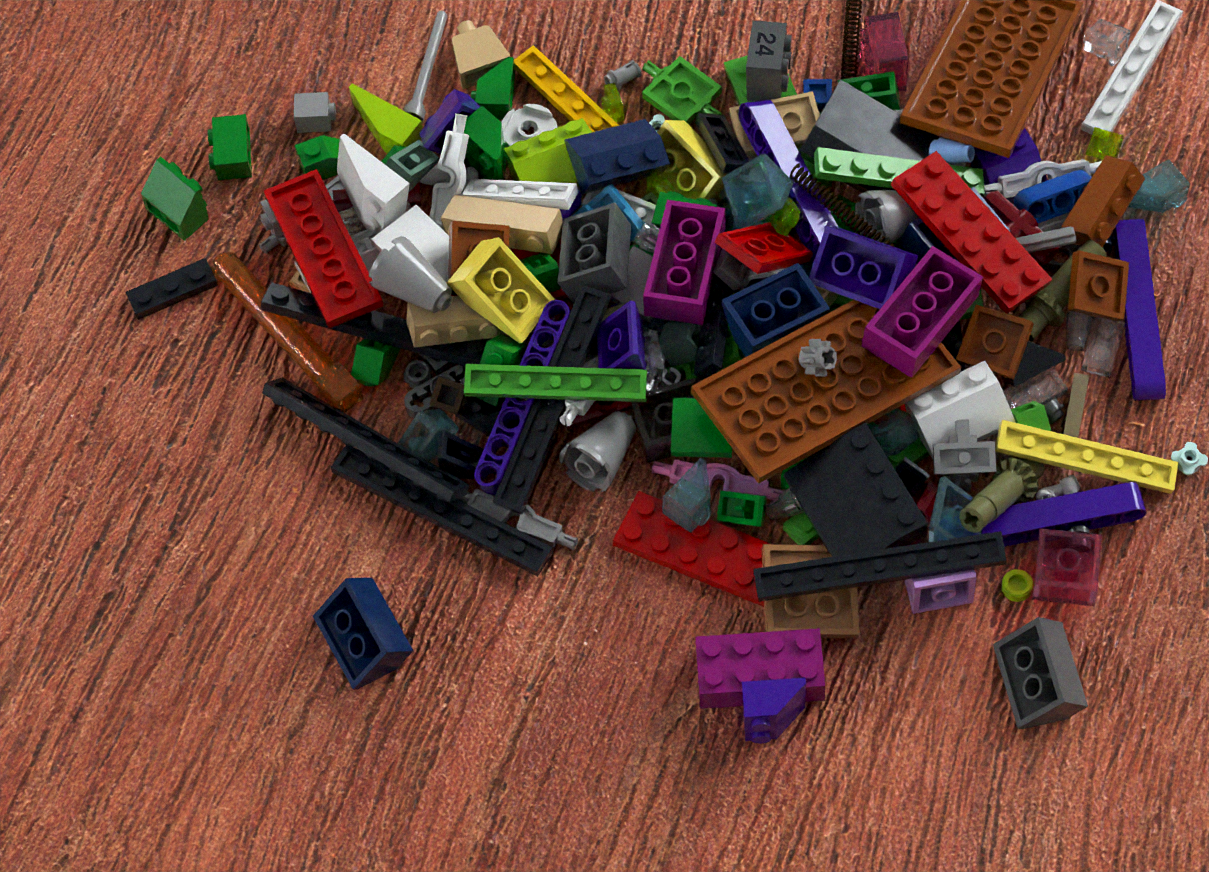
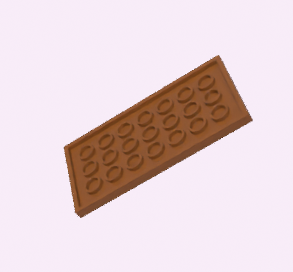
M961 0L901 113L900 123L1010 158L1082 12L1083 3L1076 0Z
M852 300L691 386V393L759 484L829 446L840 436L865 422L866 424L871 423L960 374L961 366L941 342L912 378L861 347L865 327L880 309ZM809 339L830 341V347L837 354L835 368L826 369L827 376L825 377L805 374L806 369L799 363L801 347L809 346Z

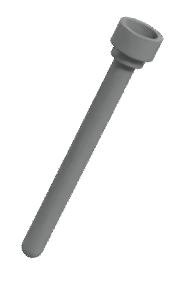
M439 11L436 15L413 98L403 108V111L420 119L422 123L426 114L423 100L447 20V13L445 11Z

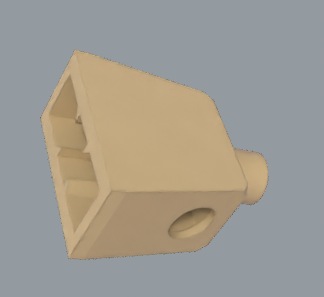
M470 20L461 22L457 27L459 35L452 38L453 51L462 89L477 85V80L507 57H510L509 52L490 26L484 25L475 29L473 22Z

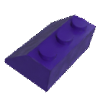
M826 226L809 279L815 286L881 309L914 269L918 255L839 227Z

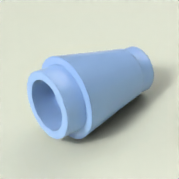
M943 137L933 140L929 147V155L937 151L949 165L972 162L975 155L973 146Z

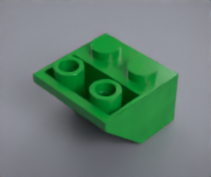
M481 106L466 119L464 134H468L469 139L464 164L467 167H474L480 173L482 179L505 180L506 156L503 149L505 148L502 122Z
M160 156L156 160L141 192L145 208L184 241L209 220L206 210L207 203L202 197L201 192L203 189L200 184L193 178H186L182 170L174 162L168 163Z

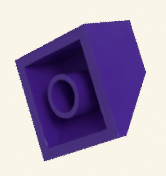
M454 89L445 96L442 105L436 113L425 122V127L420 132L423 146L427 150L441 154L446 131H453L455 113L467 115L468 118L481 106L468 94Z
M1024 127L1010 158L974 147L975 155L970 166L971 168L983 169L984 185L998 183L999 176L1025 171L1030 165L1040 162L1041 158L1037 146ZM1046 174L1043 175L1041 183L1048 181ZM1015 196L1006 199L1013 204Z
M630 300L601 322L597 331L599 368L646 370L643 321L635 301Z
M805 678L742 682L745 741H752L758 744L767 743L771 739H777L805 709Z

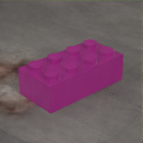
M667 200L643 294L644 316L703 325L715 275L713 271L721 247L714 242L719 233L725 232V208Z
M932 246L866 325L861 347L912 378L977 299L983 276Z
M820 628L695 637L700 709L743 706L742 682L805 678L806 702L825 701V677Z

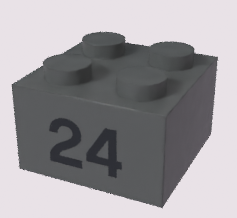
M752 21L746 64L747 101L777 99L782 97V92L788 91V69H791L792 35H787V23Z

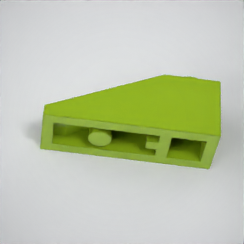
M353 83L349 86L353 105L387 154L394 145L407 147L417 140L421 141L420 132L423 126L420 119Z

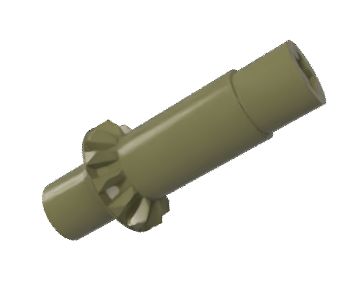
M1086 240L1077 250L1107 257L1105 250L1093 240ZM1072 255L1051 277L1052 281L1047 287L1025 301L1026 309L1018 317L1034 323L1028 340L1030 342L1046 326L1059 327L1064 322L1065 314L1062 310L1069 301Z
M1006 458L1000 461L992 477L993 481L961 510L959 519L962 526L970 532H980L985 526L996 520L1013 503H1026L1033 499L1038 491V479L1044 474V464L1023 458Z

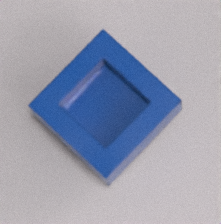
M803 79V93L813 91L818 109H824L832 95V79Z

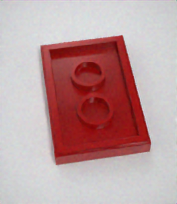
M772 222L719 233L714 242L756 274L790 267L796 263L810 262L813 256V252Z

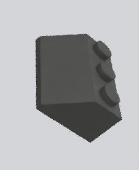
M1037 617L993 644L1018 729L1066 720L1088 707L1062 622Z

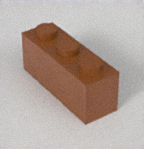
M1106 155L1061 227L1071 226L1074 228L1075 243L1083 245L1086 240H1093L1103 247L1135 194L1140 189L1145 180L1144 176L1133 162Z

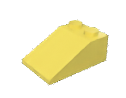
M499 237L481 241L447 282L466 305L518 343H523L536 327L546 304L555 300Z

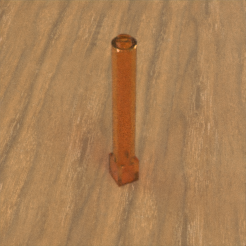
M223 252L214 258L211 269L213 274L316 384L319 393L330 405L345 413L364 399L360 384L339 361L335 363L296 319L261 310V301L268 289L233 252Z

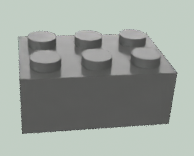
M616 203L563 219L558 284L573 304L582 285L609 294L627 289L631 224Z

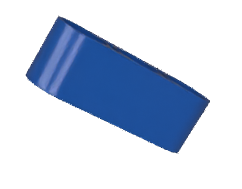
M1076 170L1025 188L1016 194L1014 206L1018 210L1025 209L1030 212L1037 223L1069 213L1092 176L1084 170Z

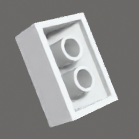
M986 361L961 371L960 374L905 403L908 421L932 459L933 444L949 443V436H956V420L969 419L970 435H977V442L998 433L999 423L1002 420L1016 423L1000 383Z

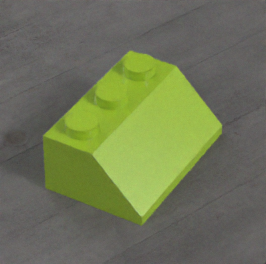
M584 119L570 121L566 125L550 131H544L535 137L518 141L509 147L503 148L513 180L574 183L579 186L564 140L592 133Z

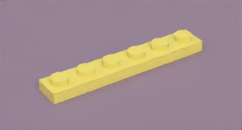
M1002 420L999 423L995 452L1123 483L1134 482L1139 487L1171 494L1175 489L1178 462L1006 420Z

